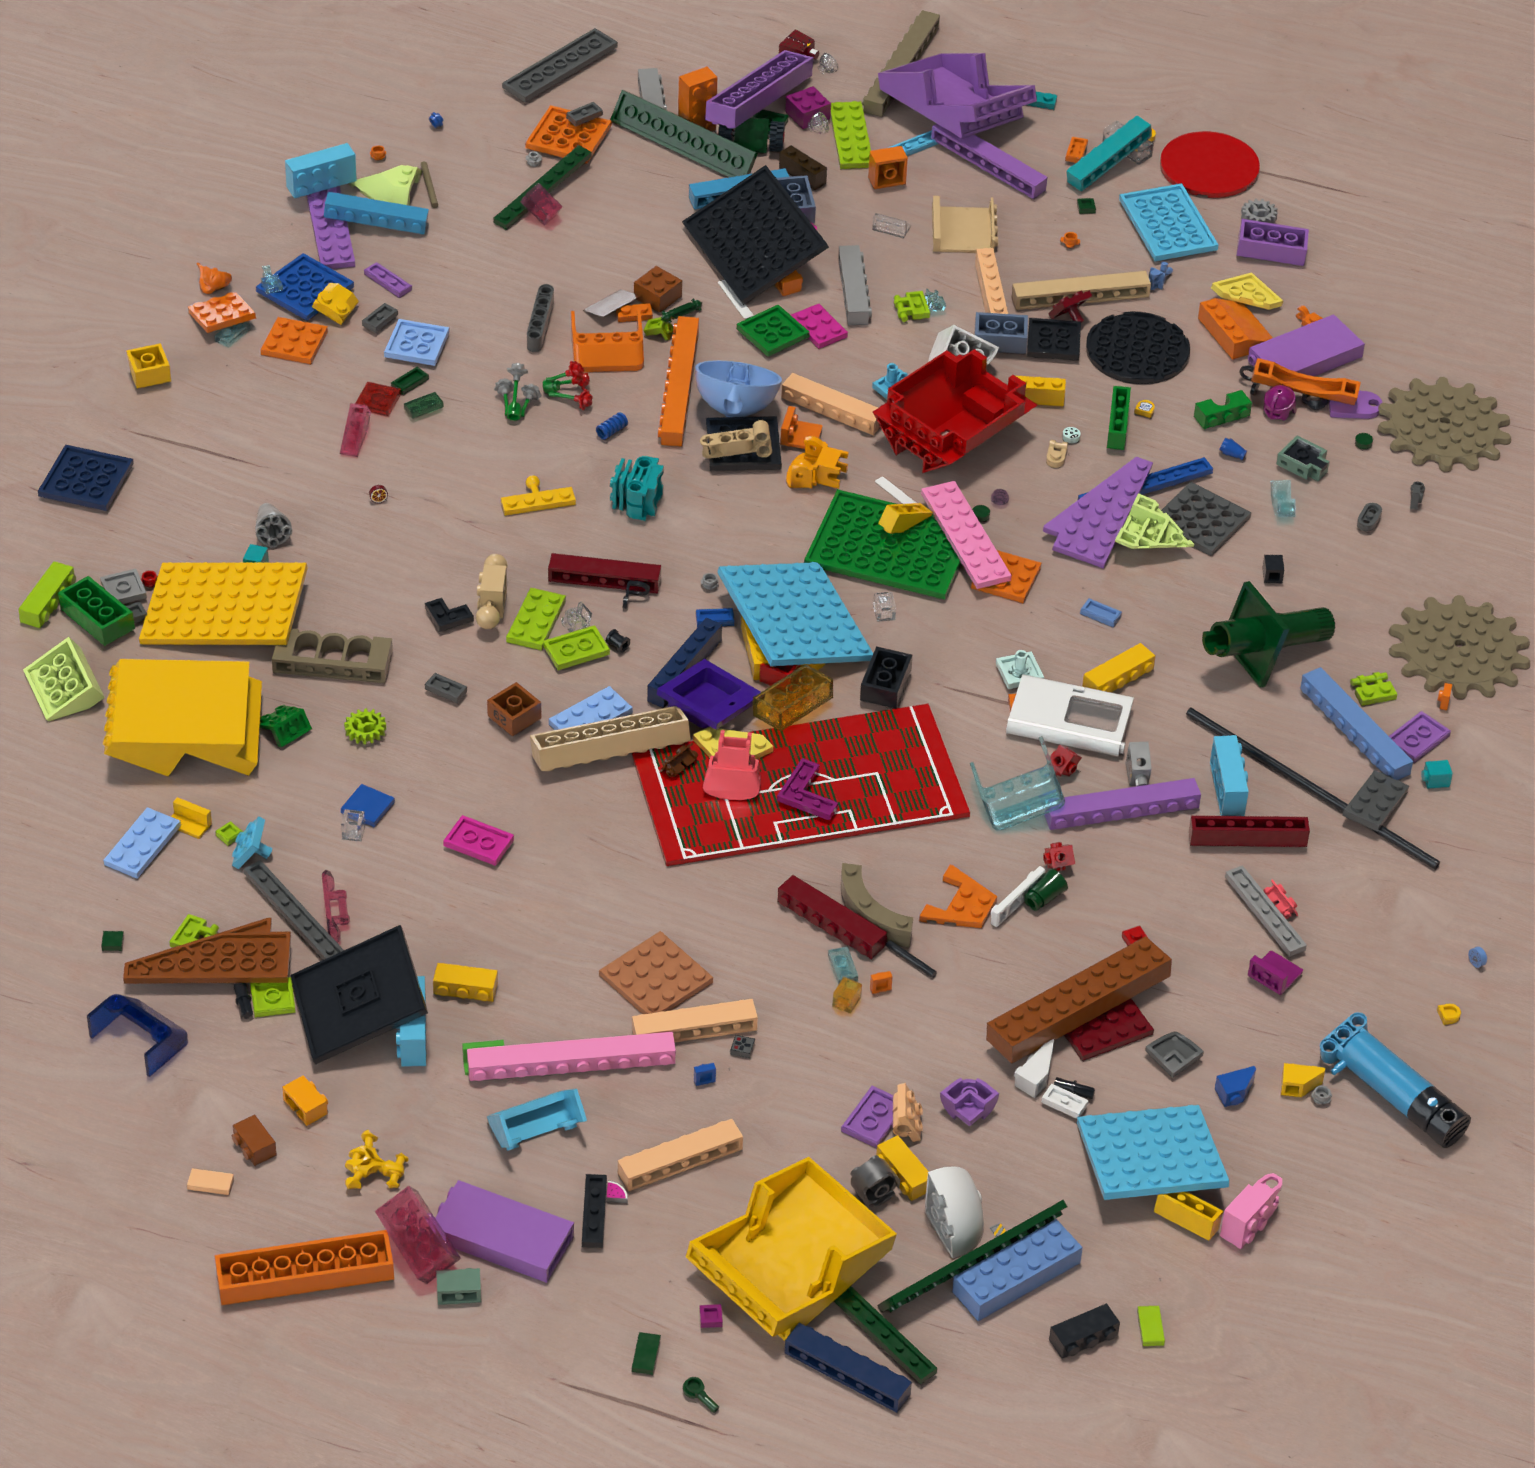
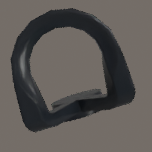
M1242 366L1239 371L1240 375L1244 379L1251 381L1252 378L1246 376L1243 371L1253 372L1254 367ZM1253 383L1250 391L1251 395L1256 394L1259 383Z
M629 581L626 587V595L623 598L622 608L627 609L629 594L647 595L650 592V586L640 581ZM640 586L645 588L646 591H632L629 590V587Z

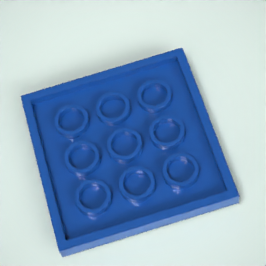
M302 253L257 285L256 292L308 321L319 313V311L312 308V305L317 299L318 294L329 283H338L351 290L354 288V281Z

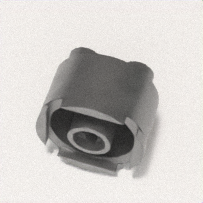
M878 1155L872 1156L860 1167H855L850 1173L852 1176L851 1186L867 1206H870L869 1204L879 1206L887 1202L895 1194L893 1191L895 1187L899 1188L900 1186L898 1176L888 1163Z

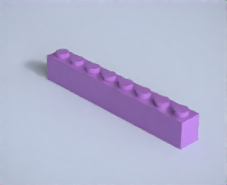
M937 123L932 126L931 139H934L940 145L1030 198L1035 199L1046 191L1047 176L975 134L960 138Z
M1195 778L1045 800L1044 815L1050 830L1199 808L1201 793Z

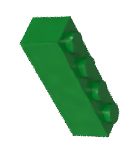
M1113 386L1107 448L1125 449L1131 387Z

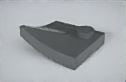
M1176 1031L1156 1039L1145 1048V1051L1172 1078L1196 1062L1204 1054V1051L1199 1046Z

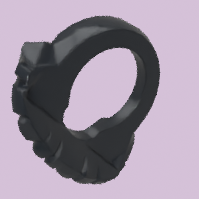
M1302 395V401L1313 410L1324 408L1329 401L1324 398H1320L1321 400L1318 401L1311 399L1308 401L1306 398L1311 395Z

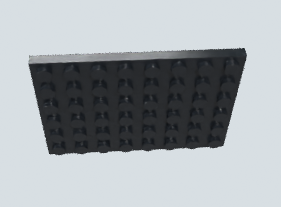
M766 165L682 221L685 228L743 305L829 248L822 236Z

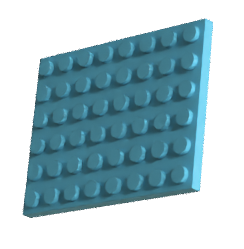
M818 563L719 566L718 575L770 666L871 660L873 656L872 650L825 571Z

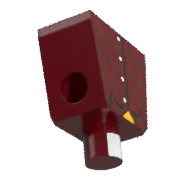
M796 29L779 44V53L787 50L813 57L814 60H817L819 57V51L815 50L814 39Z

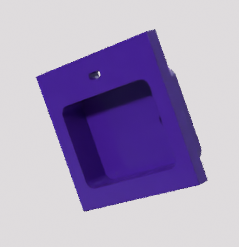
M703 659L657 688L656 695L668 701V707L676 706L680 708L688 721L698 727L707 728L710 726L717 730L761 701L764 693L708 660Z

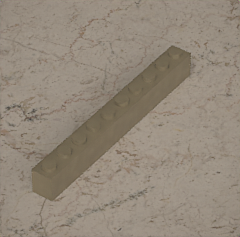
M922 10L919 16H916L914 23L910 25L908 33L904 34L902 42H899L897 50L893 51L891 59L887 60L886 67L881 72L918 61L939 29L940 15ZM876 78L873 87L869 88L867 96L863 98L862 105L864 106V113L883 117L894 97L880 90L879 78Z

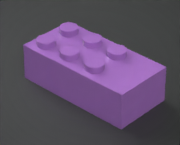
M1242 219L1238 234L1236 256L1304 266L1309 229Z

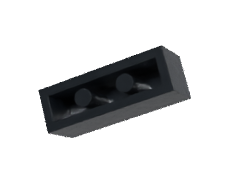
M1106 1303L1051 1326L1049 1341L1062 1359L1074 1356L1084 1349L1093 1348L1103 1341L1114 1339L1119 1333L1120 1321Z

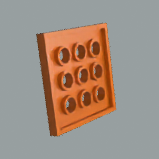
M550 105L526 141L525 148L564 158L580 145L591 151L593 156L611 128L612 121L597 117L581 125L574 126L566 118V113L572 110Z

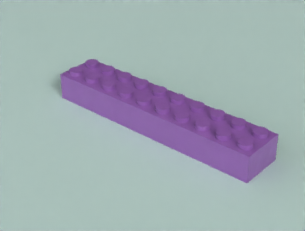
M787 50L782 51L706 101L705 120L712 122V124L725 125L727 128H736L811 77L813 57Z

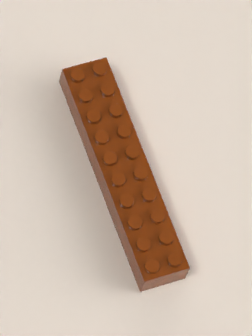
M1145 936L987 1022L986 1040L1013 1064L1040 1049L1048 1041L1062 1037L1171 976L1172 959Z

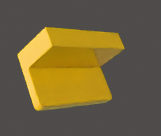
M178 797L173 801L174 814L171 817L180 820L181 827L178 831L200 839L212 825L211 810Z

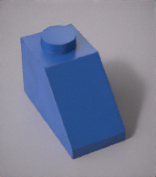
M1255 1066L1217 1075L1215 1091L1224 1107L1244 1102L1254 1083Z

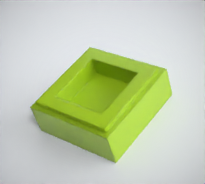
M230 821L217 829L215 834L229 846L235 842L238 834L243 831Z

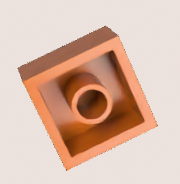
M902 146L870 151L868 178L874 189L906 184L908 157Z

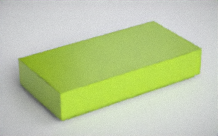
M1138 1306L1137 1314L1142 1345L1164 1346L1165 1338L1159 1306Z

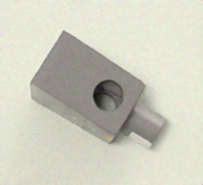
M1129 742L1125 764L1128 781L1131 786L1149 784L1151 775L1149 742Z

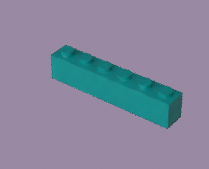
M1138 115L1129 120L1123 127L1117 129L1114 134L1093 148L1090 153L1082 157L1076 164L1069 167L1066 171L1067 182L1081 192L1152 137L1151 124Z

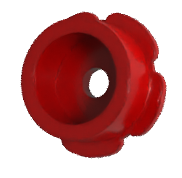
M145 571L142 573V584L145 587L151 588L155 586L158 576L154 571Z

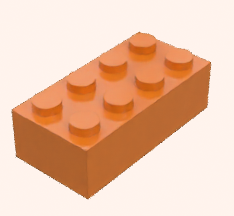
M707 66L679 76L678 115L710 131H715L716 124H712V122L705 120L706 101L717 95L718 77Z

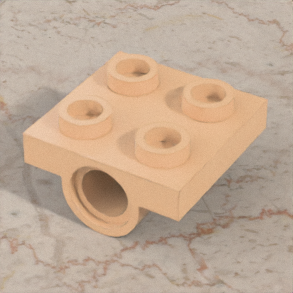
M906 1083L899 1084L898 1092L893 1095V1133L900 1137L909 1136L912 1142L921 1140V1131H923V1125L920 1120V1115L923 1114L922 1106L920 1103H917L914 1092L909 1090Z

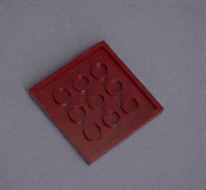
M1132 998L1064 1036L1080 1059L1085 1061L1151 1036L1154 1033V1029Z

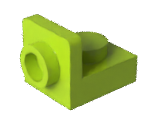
M660 317L649 319L643 331L646 336L661 333L665 340H669L673 332V326L671 323L669 324V322L661 320Z

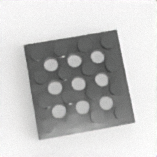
M1193 482L1184 487L1161 510L1163 513H1167L1172 520L1176 519L1174 522L1184 532L1183 536L1194 543V548L1210 556L1251 518L1250 511Z

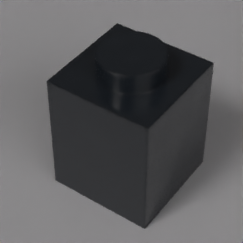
M1264 555L1262 566L1264 583H1283L1285 571L1283 555Z

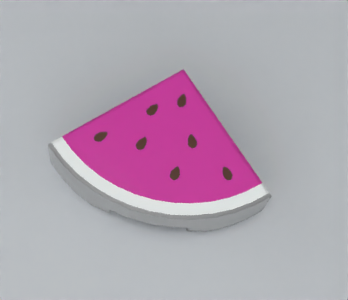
M608 1181L606 1202L628 1203V1195L625 1188L619 1183Z

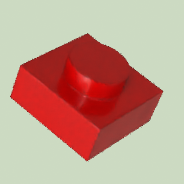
M1141 926L1122 931V938L1128 946L1145 936L1147 937Z

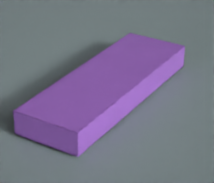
M377 262L364 269V275L399 298L412 291V285Z

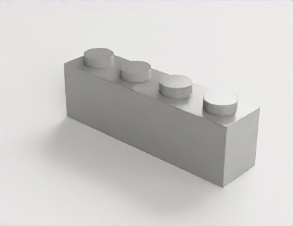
M638 69L640 98L667 110L665 94H663L661 74L658 75V69Z

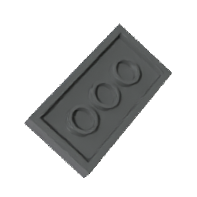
M1374 770L1344 809L1342 816L1378 832L1408 792L1409 785Z

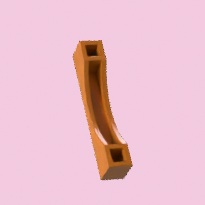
M1257 358L1254 365L1251 382L1272 387L1284 385L1291 388L1294 392L1355 405L1361 384L1359 381L1346 378H1322L1301 374L1280 366L1275 362Z

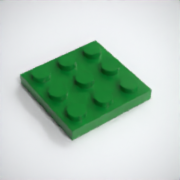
M775 305L737 323L736 328L767 357L810 336V332L779 305Z

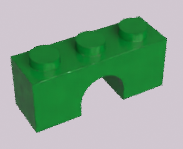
M1243 390L1226 394L1225 405H1217L1212 399L1195 403L1194 418L1203 429H1207L1250 416L1252 402Z

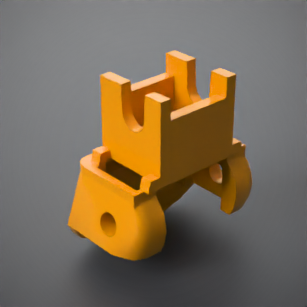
M807 436L804 440L805 453L798 455L789 466L786 477L787 486L790 488L812 489L813 486L821 484L839 489L840 480L837 478L841 472L847 473L848 464L840 462L839 459H847L849 452L828 447V444L821 439Z

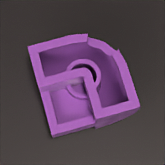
M959 1078L940 1092L941 1102L947 1113L954 1120L958 1117L968 1126H971L980 1118L984 1120L994 1109L999 1097V1093L979 1078L976 1080H962V1078Z

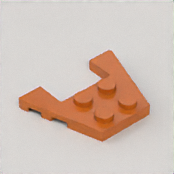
M950 864L943 875V882L959 887L947 910L926 904L920 914L919 921L927 923V920L937 921V924L952 922L956 923V926L982 928L997 902V896Z

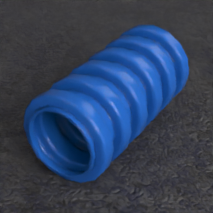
M618 412L598 425L596 433L601 439L606 440L626 427L628 419L623 413Z

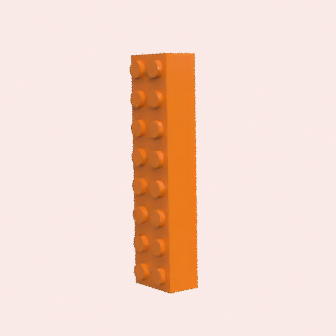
M387 1230L215 1255L221 1305L394 1280V1264Z

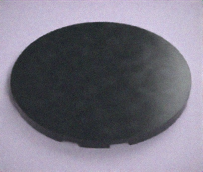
M1130 311L1123 312L1121 315L1107 316L1101 319V322L1097 325L1095 324L1087 335L1086 352L1091 363L1100 372L1113 379L1132 384H1153L1175 377L1186 367L1190 357V343L1183 334V330L1175 323L1171 324L1166 321V318L1152 313Z

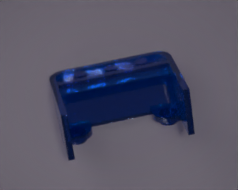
M120 994L111 995L87 1015L89 1037L92 1039L121 1014L149 1032L152 1040L156 1042L154 1046L144 1053L146 1075L149 1077L188 1043V1034L183 1028L136 998Z

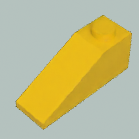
M921 503L891 504L886 506L878 524L884 527V531L887 533H900L932 516L933 512Z

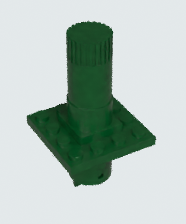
M1248 581L1243 583L1229 620L1215 622L1211 626L1210 631L1203 632L1202 642L1205 651L1210 655H1217L1218 657L1235 656L1259 687H1266L1282 648L1330 640L1335 633V619L1332 612L1326 607L1276 613L1254 585Z

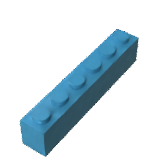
M786 168L771 171L776 178L789 177ZM751 174L689 184V199L694 210L703 208Z
M328 192L324 207L325 218L418 234H425L429 209L333 192Z

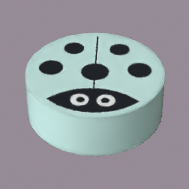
M1067 427L1063 430L1062 438L1065 442L1076 443L1080 440V431L1075 427Z

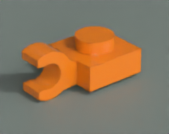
M1304 305L1297 308L1300 312L1296 314V317L1302 320L1301 325L1303 326L1323 319L1315 312L1310 314Z

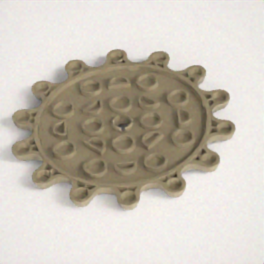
M1439 377L1435 385H1426L1420 379L1414 378L1409 384L1410 391H1403L1398 388H1392L1389 391L1388 396L1395 403H1381L1378 406L1379 414L1389 418L1388 421H1383L1378 425V431L1383 434L1394 435L1396 439L1391 442L1390 448L1397 452L1410 450L1414 454L1412 462L1416 465H1423L1428 460H1434L1439 464L1440 470L1444 472L1451 471L1454 463H1463L1468 469L1477 470L1479 468V457H1486L1494 461L1500 458V451L1494 445H1508L1511 443L1510 434L1499 429L1510 424L1509 416L1493 412L1492 409L1497 407L1496 398L1491 396L1479 398L1477 395H1474L1476 390L1475 386L1471 383L1465 384L1462 388H1455L1449 385L1448 379L1445 377Z
M1457 595L1452 599L1451 604L1443 605L1434 597H1428L1424 601L1426 610L1417 611L1406 607L1402 611L1401 616L1408 624H1393L1389 628V634L1399 638L1402 642L1392 645L1389 648V654L1392 657H1402L1408 661L1401 669V673L1404 676H1424L1426 678L1424 688L1429 692H1435L1438 688L1444 686L1445 683L1452 684L1453 696L1457 699L1466 698L1467 692L1470 689L1479 690L1485 697H1493L1496 693L1495 683H1504L1507 686L1514 687L1518 684V678L1512 670L1515 668L1528 669L1530 667L1529 658L1517 652L1530 646L1529 639L1526 636L1512 634L1510 631L1517 626L1515 618H1496L1492 615L1494 608L1489 602L1483 603L1480 607L1468 606L1464 597Z

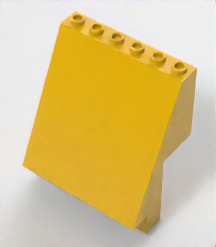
M119 659L109 672L111 680L108 685L110 693L107 703L109 705L105 714L107 722L104 727V731H106L103 745L105 746L104 754L169 777L186 753L249 776L256 767L258 760L262 681L249 677L250 662Z
M807 1157L755 1182L745 1215L690 1241L686 1258L772 1337L778 1335L785 1341L798 1323L805 1326L809 1324L891 1251L897 1233L815 1161Z

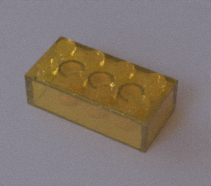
M805 664L754 696L753 716L782 731L833 698V679Z

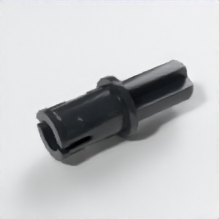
M235 983L233 987L236 994L235 1002L239 1006L241 1016L248 1019L253 1015L251 1007L252 998L248 995L246 983Z
M1059 1077L1055 1079L1054 1085L1081 1097L1089 1099L1094 1097L1095 1089L1093 1087L1078 1084L1076 1080L1073 1082Z

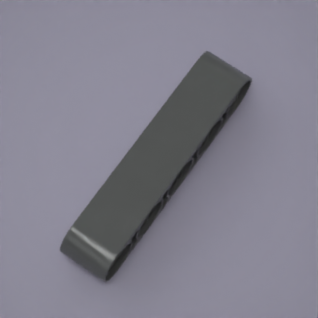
M543 284L538 288L527 329V349L532 352H538L543 347L553 309L554 288L549 284Z

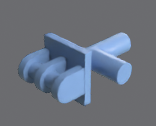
M1167 262L1161 263L1160 271L1151 267L1149 273L1150 290H1155L1156 288L1163 289L1165 277L1173 272V269L1168 267Z

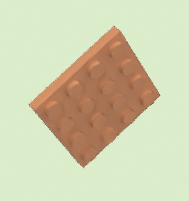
M661 931L599 970V976L642 1014L670 1011L713 983V976Z

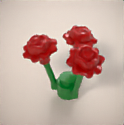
M570 361L569 370H566L565 373L546 377L543 380V391L548 393L549 397L557 396L573 399L575 402H579V407L582 410L592 405L593 396L589 390L585 389L590 384L588 373H584V368L577 361ZM565 376H567V377H570V376L573 377L571 380H564V381H559V380H557V379L563 378V377H565ZM571 383L573 385L578 384L584 390L580 395L575 396L556 393L560 390V385Z

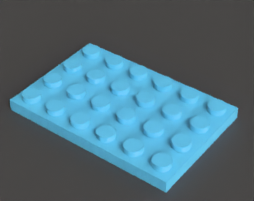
M1182 183L1119 195L1122 206L1154 261L1218 250L1219 245Z

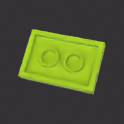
M595 625L543 641V647L557 670L610 655V649Z

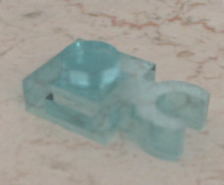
M926 289L924 296L928 308L932 311H945L946 303L942 296H938L939 292L935 290L932 293L929 289Z

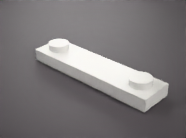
M1039 866L1035 871H1031L1014 891L999 905H995L992 908L991 924L998 927L1024 902L1028 891L1045 875L1044 868Z

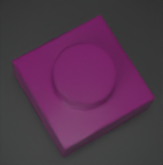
M721 1304L699 1306L701 1328L723 1327Z

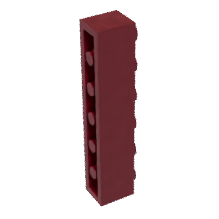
M551 553L548 566V582L626 590L629 581H640L650 586L649 593L658 594L661 582V565ZM640 586L629 587V590L632 591H646L645 588Z
M1191 815L1189 825L1190 846L1307 847L1310 833L1308 817Z
M795 875L788 878L778 888L777 901L782 906L791 909L797 915L804 917L813 925L825 930L829 935L836 937L845 945H849L871 960L886 946V931Z

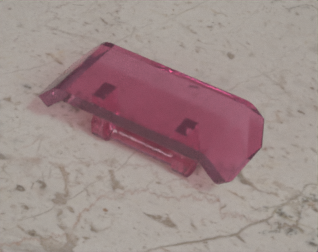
M325 870L322 873V887L327 932L338 943L341 940V934L337 925H347L350 922L346 903L347 892L345 890L333 891L335 888L334 877L330 871ZM330 901H338L339 916H331Z

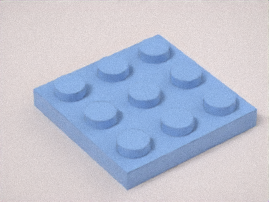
M398 319L384 351V357L435 366L449 335V327Z

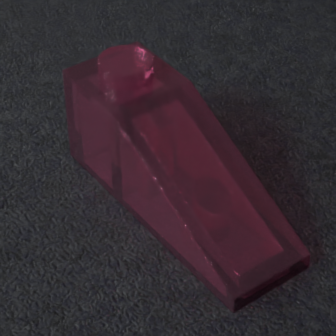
M350 403L340 449L341 455L358 457L371 416L367 405Z

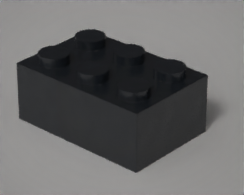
M876 646L861 683L860 701L897 709L911 673L913 655Z

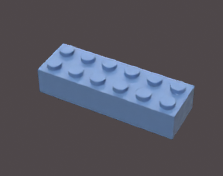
M1055 1219L954 1276L952 1292L976 1320L980 1321L1080 1264L1083 1247Z

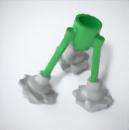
M513 363L511 368H507V372L513 375L514 383L506 378L500 379L495 383L494 390L498 394L502 393L504 397L505 416L510 420L517 421L524 417L528 403L532 399L539 400L542 395L537 385H524L521 390L526 397L525 403L521 408V405L516 402L518 382L521 376L528 374V370L525 369L524 364ZM509 392H513V400L509 405Z

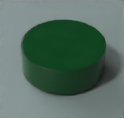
M1359 433L1356 435L1355 445L1358 448L1369 449L1372 447L1373 437L1370 434Z
M977 505L972 509L979 522H985L990 518V509L987 506Z

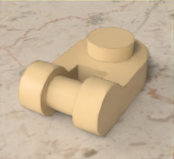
M1050 440L1046 463L1050 467L1059 468L1063 466L1068 442L1057 443L1056 440Z

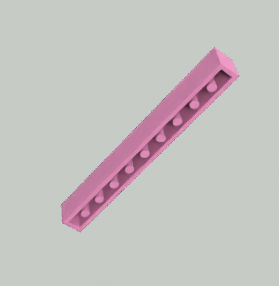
M673 1032L472 1048L467 1049L469 1081L669 1065L675 1064L676 1049Z

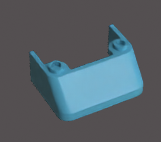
M577 1089L555 1092L487 1116L488 1123L501 1148H506L507 1151L519 1147L518 1143L522 1142V1140L557 1128L564 1127L565 1131L577 1127L576 1123L587 1121Z

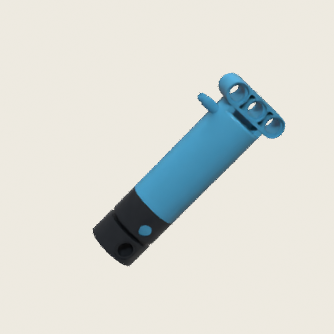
M1353 1013L1320 1042V1057L1323 1062L1332 1064L1339 1060L1331 1070L1333 1075L1347 1067L1443 1148H1448L1455 1144L1468 1129L1471 1122L1470 1115L1370 1034L1365 1014Z

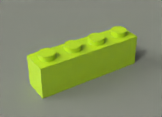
M53 561L19 607L20 623L41 628L48 621L50 614L58 607V592L76 582L74 567Z

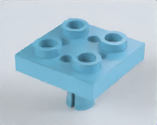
M258 816L253 822H249L244 832L238 834L235 840L237 846L232 853V857H234L233 867L239 869L254 853L265 859L270 856L272 847L260 842L265 819Z

